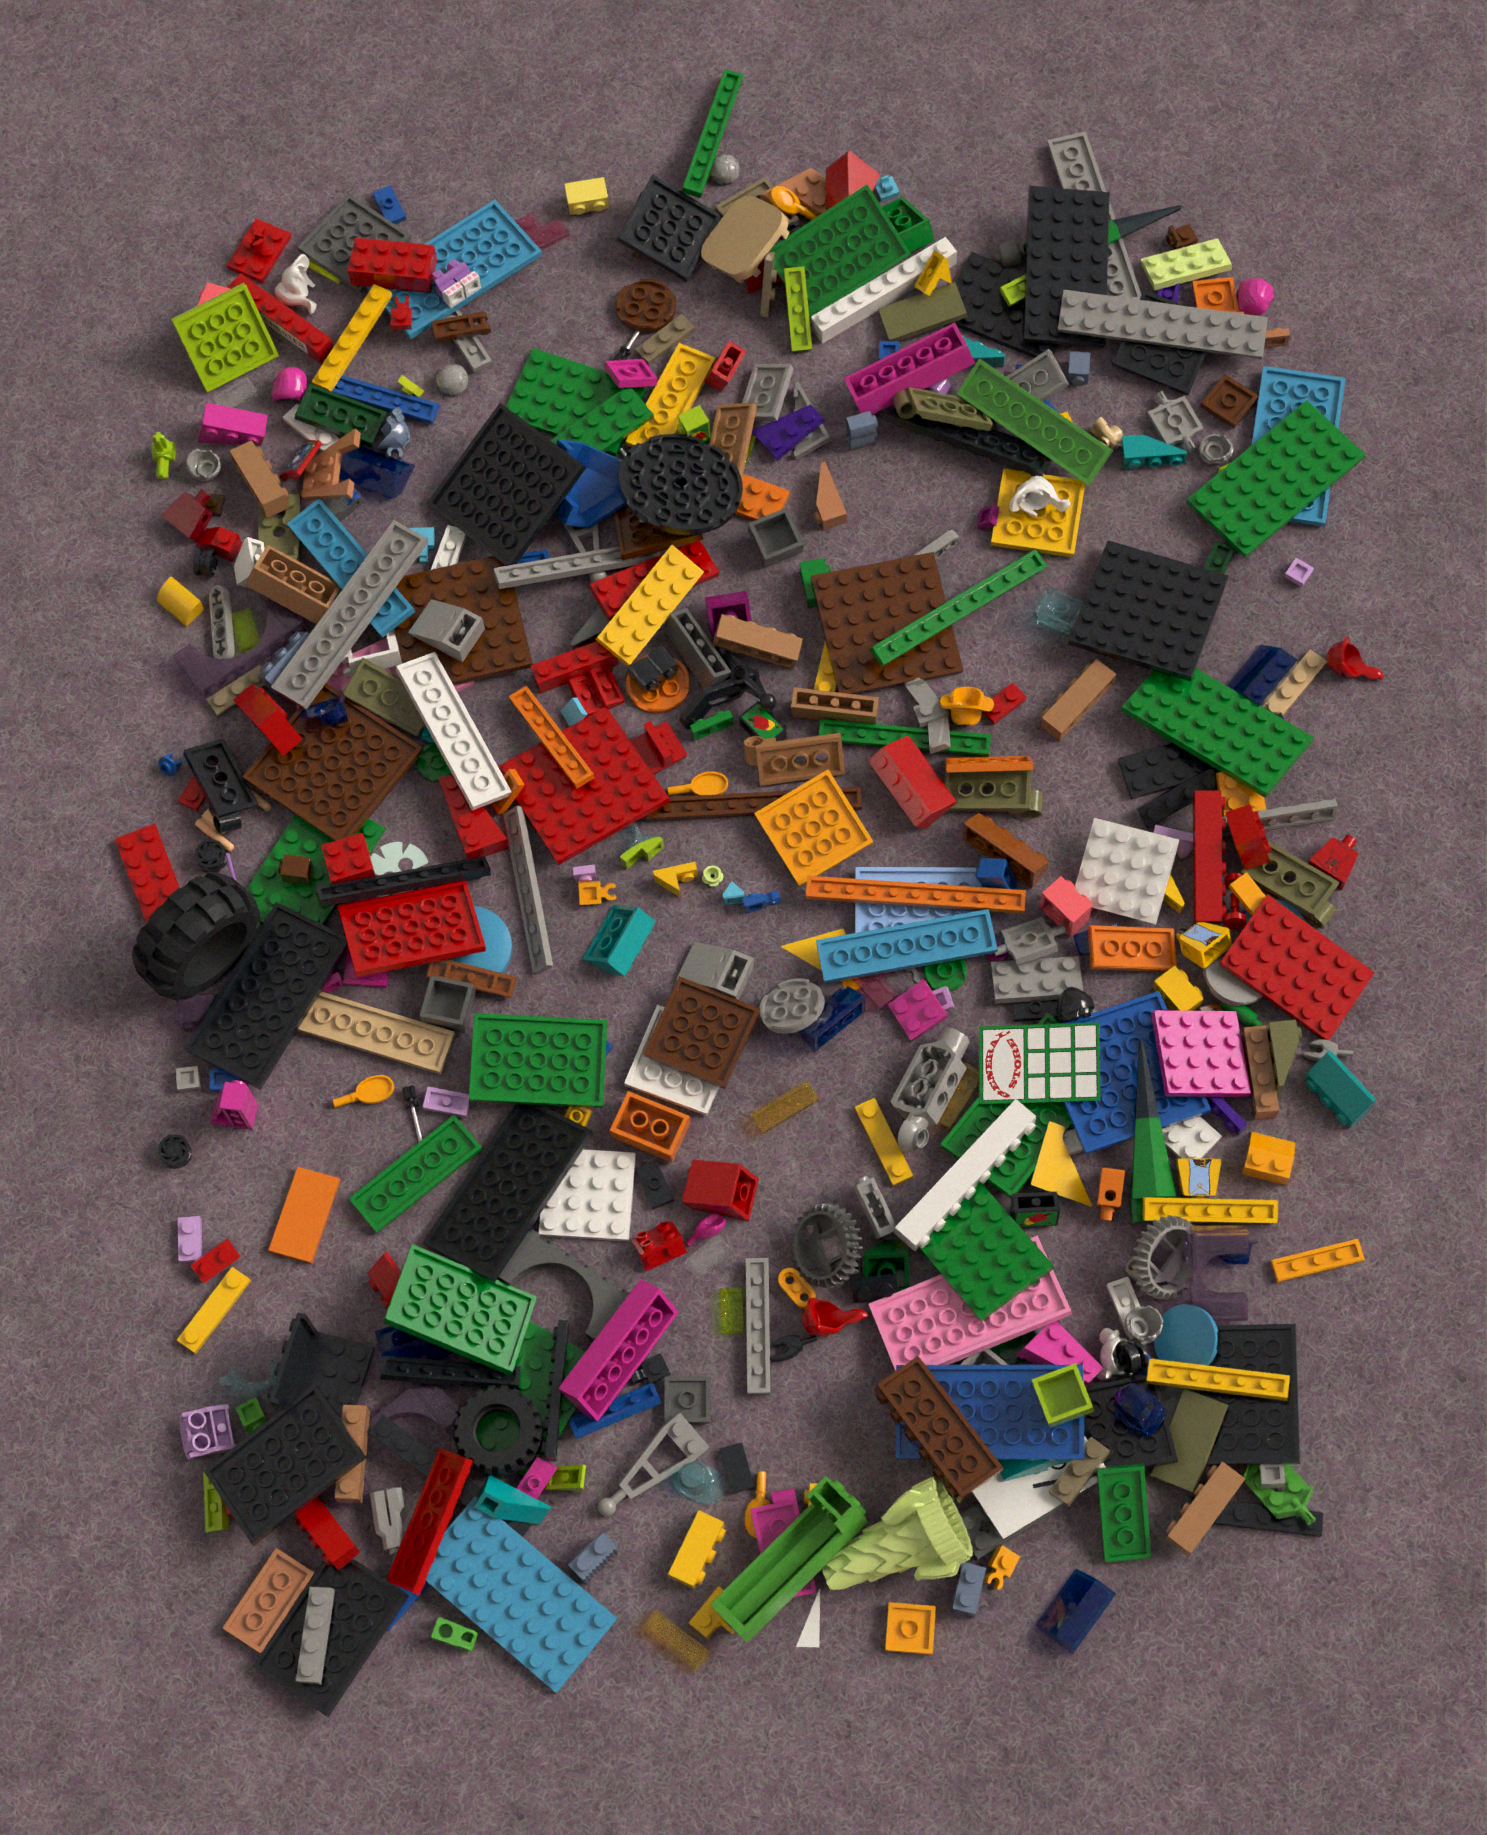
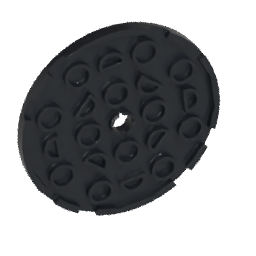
M663 434L650 437L648 441L641 444L638 442L628 450L619 467L617 484L624 504L644 523L671 534L697 535L723 526L737 512L743 493V483L739 470L734 463H731L725 457L726 454L713 444L710 447L700 442L701 439L692 436ZM676 482H682L684 486L680 488V486L677 485Z

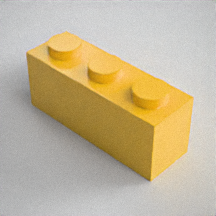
M698 1510L668 1573L669 1578L692 1589H695L696 1585L701 1586L706 1576V1572L703 1570L707 1563H712L716 1555V1551L713 1549L717 1542H722L727 1530L723 1529L725 1526L723 1521Z

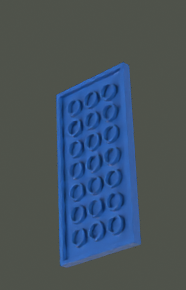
M896 1365V1371L904 1365ZM926 1365L997 1460H1085L1084 1416L1050 1428L1032 1382L1034 1378L1069 1365ZM1077 1365L1084 1383V1365ZM896 1424V1460H923L917 1452L919 1448L914 1442L911 1443L907 1440L901 1424Z

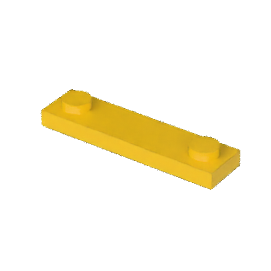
M873 1098L855 1106V1111L892 1186L894 1187L912 1179L913 1174L876 1099Z
M231 1267L177 1341L197 1354L251 1280Z

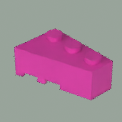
M206 403L200 421L198 442L242 445L252 440L255 446H261L265 436L267 415Z
M233 1080L232 1083L225 1082L215 1098L210 1124L253 1130L258 1103L249 1087L245 1085L246 1083Z
M1057 1321L1046 1325L1016 1355L1036 1365H1072L1074 1363L1076 1365H1084L1085 1386L1103 1369Z

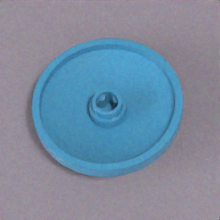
M474 906L486 945V951L448 960L504 973L512 955V940L509 930L498 915L488 909Z

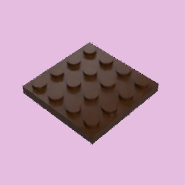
M676 482V484L679 485L680 488L684 486L682 482ZM626 505L614 512L622 560L665 550L671 545L677 547L704 539L703 534L680 535L656 529L644 522H640L639 518Z
M679 976L643 1055L651 1060L726 1089L760 1014V1008Z

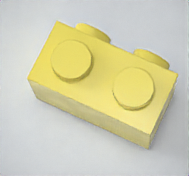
M604 177L565 183L570 215H580L585 212L609 209Z

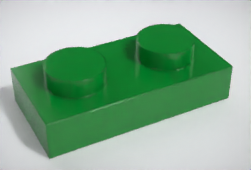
M730 710L725 712L719 711L708 719L695 721L693 725H690L693 740L696 741L733 726V716Z

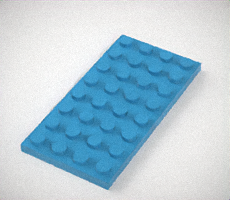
M493 200L425 243L435 245L437 255L435 271L441 270L445 274L448 272L447 264L453 259L459 263L464 261L471 272L475 271L479 275L481 288L470 296H465L463 301L451 309L438 295L434 282L432 283L430 293L387 289L391 291L393 296L384 310L391 317V309L397 308L395 297L399 298V303H404L406 296H409L410 304L408 308H412L413 312L412 330L403 331L411 340L430 328L431 321L446 318L541 257L542 251L496 200ZM365 287V288H366L368 291H370L372 287Z
M1263 366L1251 446L1306 400L1339 429L1345 378ZM1330 488L1289 522L1325 527Z
M474 1497L445 1531L426 1581L557 1693L618 1618L502 1519L493 1518L474 1508L477 1499Z

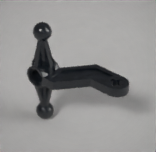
M715 646L714 648L731 671L730 679L702 688L682 712L679 721L686 729H690V725H693L699 719H703L712 707L738 699L744 692L760 699V705L764 710H772L776 705V698L772 694H766L757 670L751 668L745 661L730 654V650Z

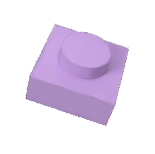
M1296 558L1286 571L1284 577L1303 587L1313 573L1314 568Z
M595 865L573 867L575 884H578V882L597 881Z
M947 986L933 991L945 1011L955 1008Z

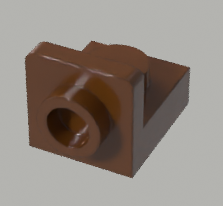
M1190 224L1177 229L1173 225L1168 227L1166 240L1169 246H1173L1174 250L1198 243V238Z

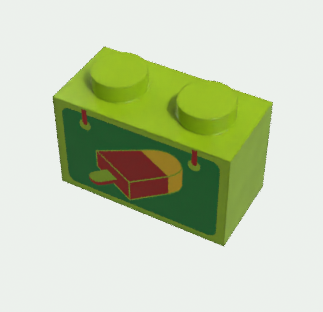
M700 405L678 415V424L676 426L679 434L701 439L700 442L704 444L710 442V423Z

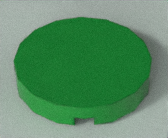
M435 742L423 747L424 751L418 757L417 767L424 779L433 783H439V778L452 774Z
M964 959L924 966V977L927 984L933 990L947 986L949 991L953 992L964 984L967 977V965Z

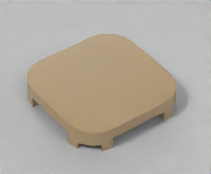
M754 196L742 197L729 208L704 242L701 250L702 258L714 270L717 269L733 277L739 283H743L744 279L752 275L757 277L761 273L757 268L779 237L784 239L788 237L790 232L787 230L790 220L777 207Z

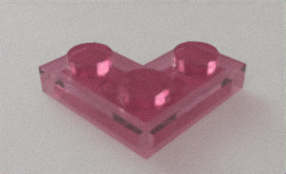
M533 212L515 220L541 251L570 236V232L560 217L544 226L540 224Z
M895 971L852 979L880 1011L897 998V994L884 981Z

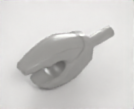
M1320 1039L1312 1041L1309 1045L1321 1048V1053L1303 1052L1302 1055L1305 1058L1318 1062L1329 1050L1336 1057L1337 1055L1353 1057V1051L1338 1050L1336 1043Z

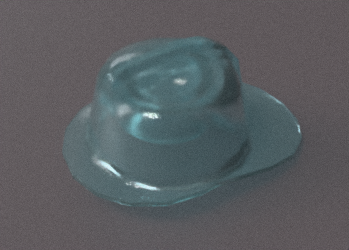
M696 1460L683 1465L672 1477L673 1485L678 1492L705 1505L715 1504L720 1501L725 1495L727 1488L726 1480L719 1471Z

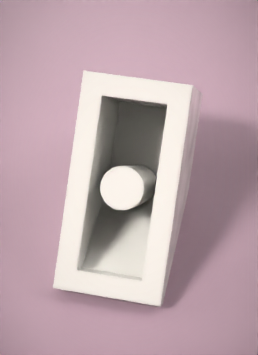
M249 537L244 539L234 565L237 585L250 588L245 583L264 551V543L262 541Z

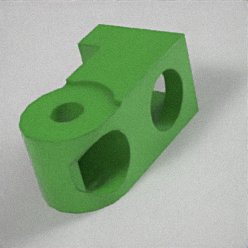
M438 1617L431 1640L472 1652L479 1633Z

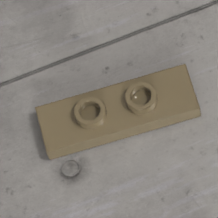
M768 252L764 260L761 317L769 316L771 301H775L776 289L773 288V282L777 280V270H774L775 252Z

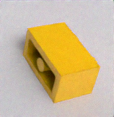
M1173 966L1157 978L1153 984V989L1156 992H1160L1163 1001L1172 1011H1194L1202 1005L1204 999L1201 990L1197 986L1193 987L1188 981L1187 974L1181 969L1178 970L1176 966Z

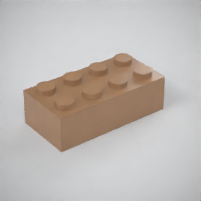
M268 544L245 583L246 586L254 591L261 593L315 624H318L341 589L335 581Z

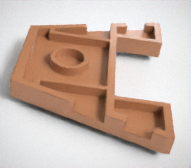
M812 168L776 185L791 190L798 197L801 205L817 216L827 211L826 178ZM774 187L763 192L761 195V199L771 205L773 204L770 201L769 193Z
M353 429L311 459L304 473L301 495L304 500L316 501L320 498L324 501L326 498H332L333 500H339L341 497L345 499L353 498L354 482L350 479L338 482L342 455L359 448L361 433L358 430Z

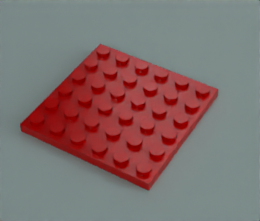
M603 707L580 722L562 730V733L595 777L578 789L575 788L542 743L533 746L498 766L503 776L508 769H515L525 784L515 800L522 807L525 816L558 865L670 803L668 795L607 707Z

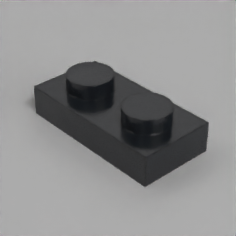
M896 1274L851 1279L854 1303L879 1300L884 1297H890L898 1292Z

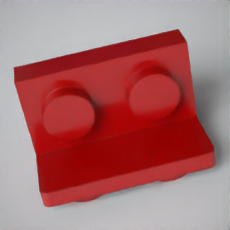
M650 720L643 724L644 733L631 740V743L653 775L687 757L686 751L668 722L654 726Z
M672 1221L661 1222L656 1228L642 1231L631 1239L646 1271L687 1253L682 1241L683 1238Z

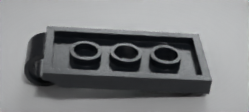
M224 738L185 749L183 755L209 803L208 809L213 817L217 833L221 835L241 829L242 823L238 812L258 807V802L248 783L243 779V774ZM213 760L217 762V765H209L207 761ZM222 777L225 778L226 781L219 782L215 778Z

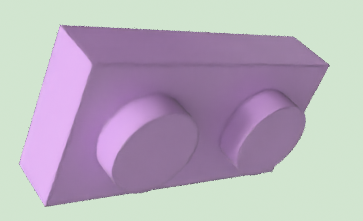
M427 1087L423 1110L467 1118L471 1103L469 1102V1094Z
M200 1216L178 1218L179 1263L194 1262L202 1256V1219Z

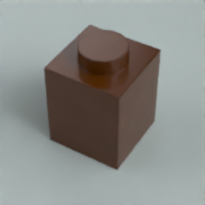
M284 854L283 861H280L278 866V874L281 875L283 882L309 885L313 864L310 857Z

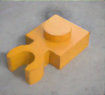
M600 881L578 882L579 904H601V897L615 900L616 895H609L607 893L608 889L616 888L615 883H607L604 887H601Z
M997 1545L988 1563L992 1571L985 1575L983 1582L990 1584L994 1578L995 1584L993 1589L1000 1590L1004 1583L1003 1576L1010 1578L1020 1556L1003 1545Z

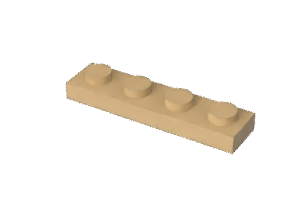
M1310 649L1262 707L1274 714L1282 712L1284 716L1325 667L1327 661Z

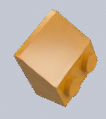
M1251 1132L1242 1175L1286 1186L1290 1178L1296 1143Z

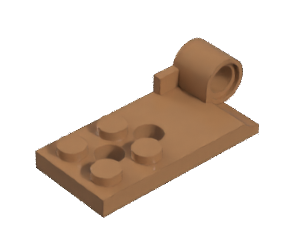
M840 733L777 742L776 738L764 739L760 736H752L744 740L746 763L758 766L760 786L812 779L826 770H829L832 776L845 774ZM819 753L827 754V757L823 760L816 759ZM798 756L806 758L802 763H797L794 760Z

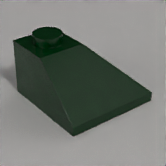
M901 1239L884 1240L863 1252L864 1278L896 1274L898 1292L909 1288L908 1245Z

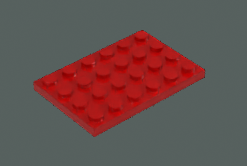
M466 880L338 905V912L356 977L486 951V945Z
M1268 894L1261 901L1218 963L1314 1035L1325 1040H1330L1375 973Z

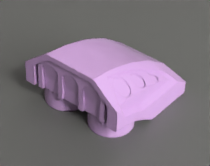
M229 1404L205 1407L180 1414L181 1439L183 1450L188 1460L204 1455L228 1452L236 1446L229 1419Z

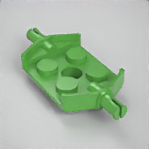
M1248 1465L1243 1476L1245 1478L1244 1483L1277 1519L1297 1515L1298 1517L1301 1516L1308 1525H1311V1522L1313 1523L1316 1520L1307 1510V1505L1313 1494V1486L1309 1487L1290 1465H1284L1285 1489L1282 1492H1275L1272 1488H1262L1260 1465Z

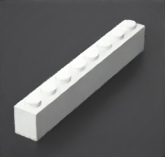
M944 237L811 316V330L823 344L877 312L879 308L887 306L915 289L914 285L934 250L948 259L949 268L956 264L957 251L947 238Z
M1015 1099L895 1227V1234L914 1251L919 1247L924 1248L931 1239L929 1236L934 1231H940L945 1225L946 1221L944 1220L949 1215L953 1216L961 1207L960 1203L965 1198L968 1200L976 1191L975 1187L980 1182L983 1184L991 1175L990 1171L994 1166L998 1168L1005 1161V1155L1009 1150L1013 1152L1020 1145V1139L1023 1135L1026 1134L1028 1136L1035 1129L1036 1116Z

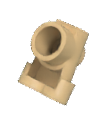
M1100 417L1094 422L1089 431L1100 442L1113 450L1121 442L1123 433L1116 425L1109 427L1108 423Z

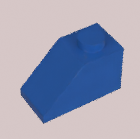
M981 858L980 865L976 868V879L979 880L982 887L1016 890L1018 880L1006 859Z

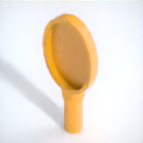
M776 186L770 191V201L782 213L787 215L798 213L810 221L818 217L802 206L798 197L786 187Z
M704 772L694 777L691 784L667 787L668 795L688 794L691 792L696 796L723 794L728 788V779L719 772Z
M384 1075L368 1077L358 1084L356 1092L332 1099L334 1107L354 1103L358 1100L365 1104L380 1103L392 1095L394 1083L391 1078Z
M762 1471L757 1472L756 1498L748 1504L745 1511L746 1530L756 1539L751 1509L770 1505V1502L765 1499L766 1472Z

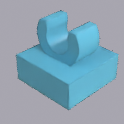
M892 176L881 177L876 182L874 189L880 202L899 196L898 187Z

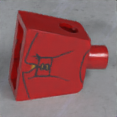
M1346 835L1342 841L1331 838L1309 860L1308 864L1339 882L1337 887L1342 890L1358 857V852L1353 850L1357 841L1350 835Z

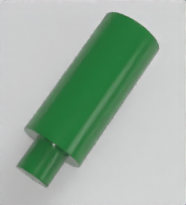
M1224 1002L1220 1005L1225 1011H1236L1238 1021L1246 1027L1262 1026L1263 1024L1257 1019L1258 1015L1245 1005L1233 1006Z

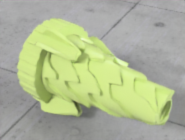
M932 1476L912 1486V1489L901 1495L887 1513L880 1517L882 1521L861 1530L863 1534L851 1539L822 1568L830 1590L845 1589L868 1580L869 1582H874L891 1573H901L917 1566L918 1568L914 1574L917 1581L923 1579L931 1580L956 1575L960 1564L970 1560V1557L973 1556L968 1532L956 1505L942 1482L935 1476Z

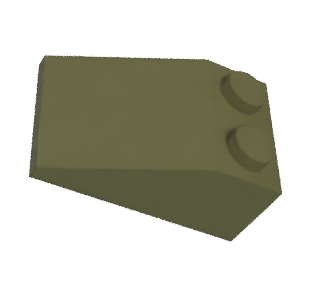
M1296 1020L1269 1022L1267 1026L1277 1098L1284 1086L1295 1051L1299 1046V1040H1302L1301 1027H1297Z

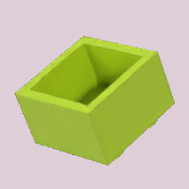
M1076 1363L1032 1379L1050 1428L1094 1412Z

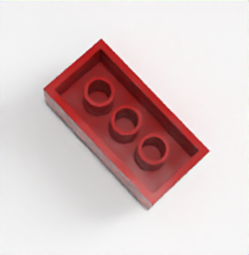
M355 237L348 266L350 283L354 286L372 287L375 284L385 289L430 293L433 283L431 275L435 272L437 264L435 245Z

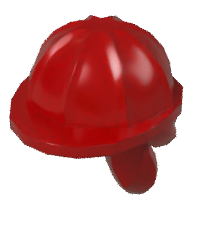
M1345 637L1344 641L1333 644L1328 650L1327 663L1330 669L1339 674V676L1345 675L1348 678H1353L1361 675L1370 680H1383L1384 675L1378 668L1367 666L1363 662L1358 648L1350 643L1349 637Z
M809 1298L808 1305L805 1306L802 1312L801 1321L804 1329L809 1334L828 1337L838 1333L845 1324H855L864 1318H868V1314L859 1308L842 1311L829 1301Z

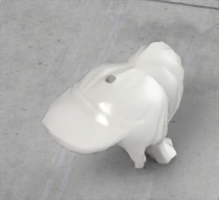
M301 254L283 272L282 281L275 288V296L277 300L288 306L304 305L308 308L309 313L312 314L316 310L317 304L306 298L308 296L307 285L314 287L315 284L306 274L309 259L305 254Z
M1035 476L1018 487L1016 494L1010 501L1009 507L1010 511L1017 512L1021 509L1035 517L1038 514L1033 510L1042 509L1048 503L1054 505L1058 511L1064 512L1069 508L1071 502H1069V499L1061 500L1058 498L1050 482L1042 476Z

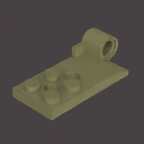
M908 387L907 390L898 391L893 397L896 411L899 417L903 419L912 418L917 413L923 419L950 423L958 427H971L978 431H990L993 425L988 415L959 396Z
M288 494L290 497L287 499L289 508L283 510L285 515L280 519L275 518L274 515L266 518L259 506L258 540L264 543V549L268 544L301 562V541L287 525L289 521L301 513V495ZM279 529L285 531V534L281 537L274 536V533Z
M1032 770L945 771V786L957 801L947 812H1009L1010 815L1037 818L1042 815L1043 793L1031 790ZM964 786L972 787V791L969 794L961 793V789ZM985 786H992L994 788L990 794H984L982 789Z
M1268 841L1272 850L1271 853H1268L1271 862L1248 870L1243 868L1241 874L1244 875L1247 872L1256 885L1294 906L1301 915L1306 917L1309 923L1323 929L1336 912V908L1327 899L1339 885V882ZM1269 864H1274L1277 866V870L1269 872L1265 867ZM1286 875H1293L1296 880L1288 883L1284 880V877Z

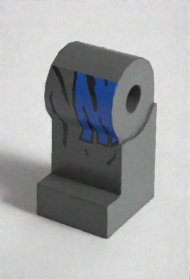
M354 488L352 499L341 497L339 500L327 499L323 503L339 521H342L363 503L364 497Z

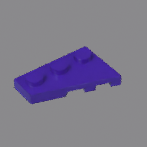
M810 404L778 418V421H772L752 430V433L778 461L825 421Z

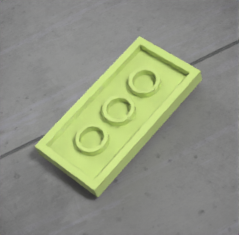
M1218 238L1141 259L1142 268L1154 290L1232 270V263Z

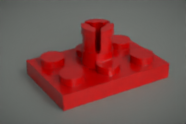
M256 218L228 262V269L263 284L291 239V233Z

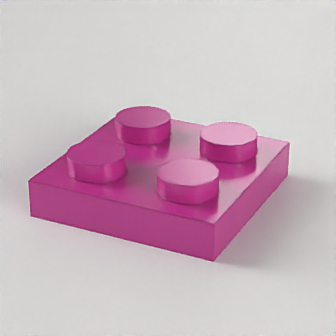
M644 359L605 361L604 369L618 388H648L649 386H657L658 378Z
M924 979L887 1004L911 1041L916 1040L949 1017Z

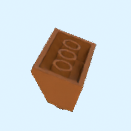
M977 813L964 823L962 840L988 858L1006 859L1016 878L1031 889L1048 870L1049 862L1043 854L1032 851L1026 842L1015 839L1009 830L998 827L989 816Z

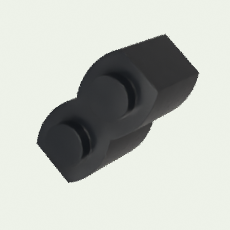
M662 645L649 653L645 658L633 664L628 671L630 677L645 694L657 690L662 681L673 679L677 674L678 664Z

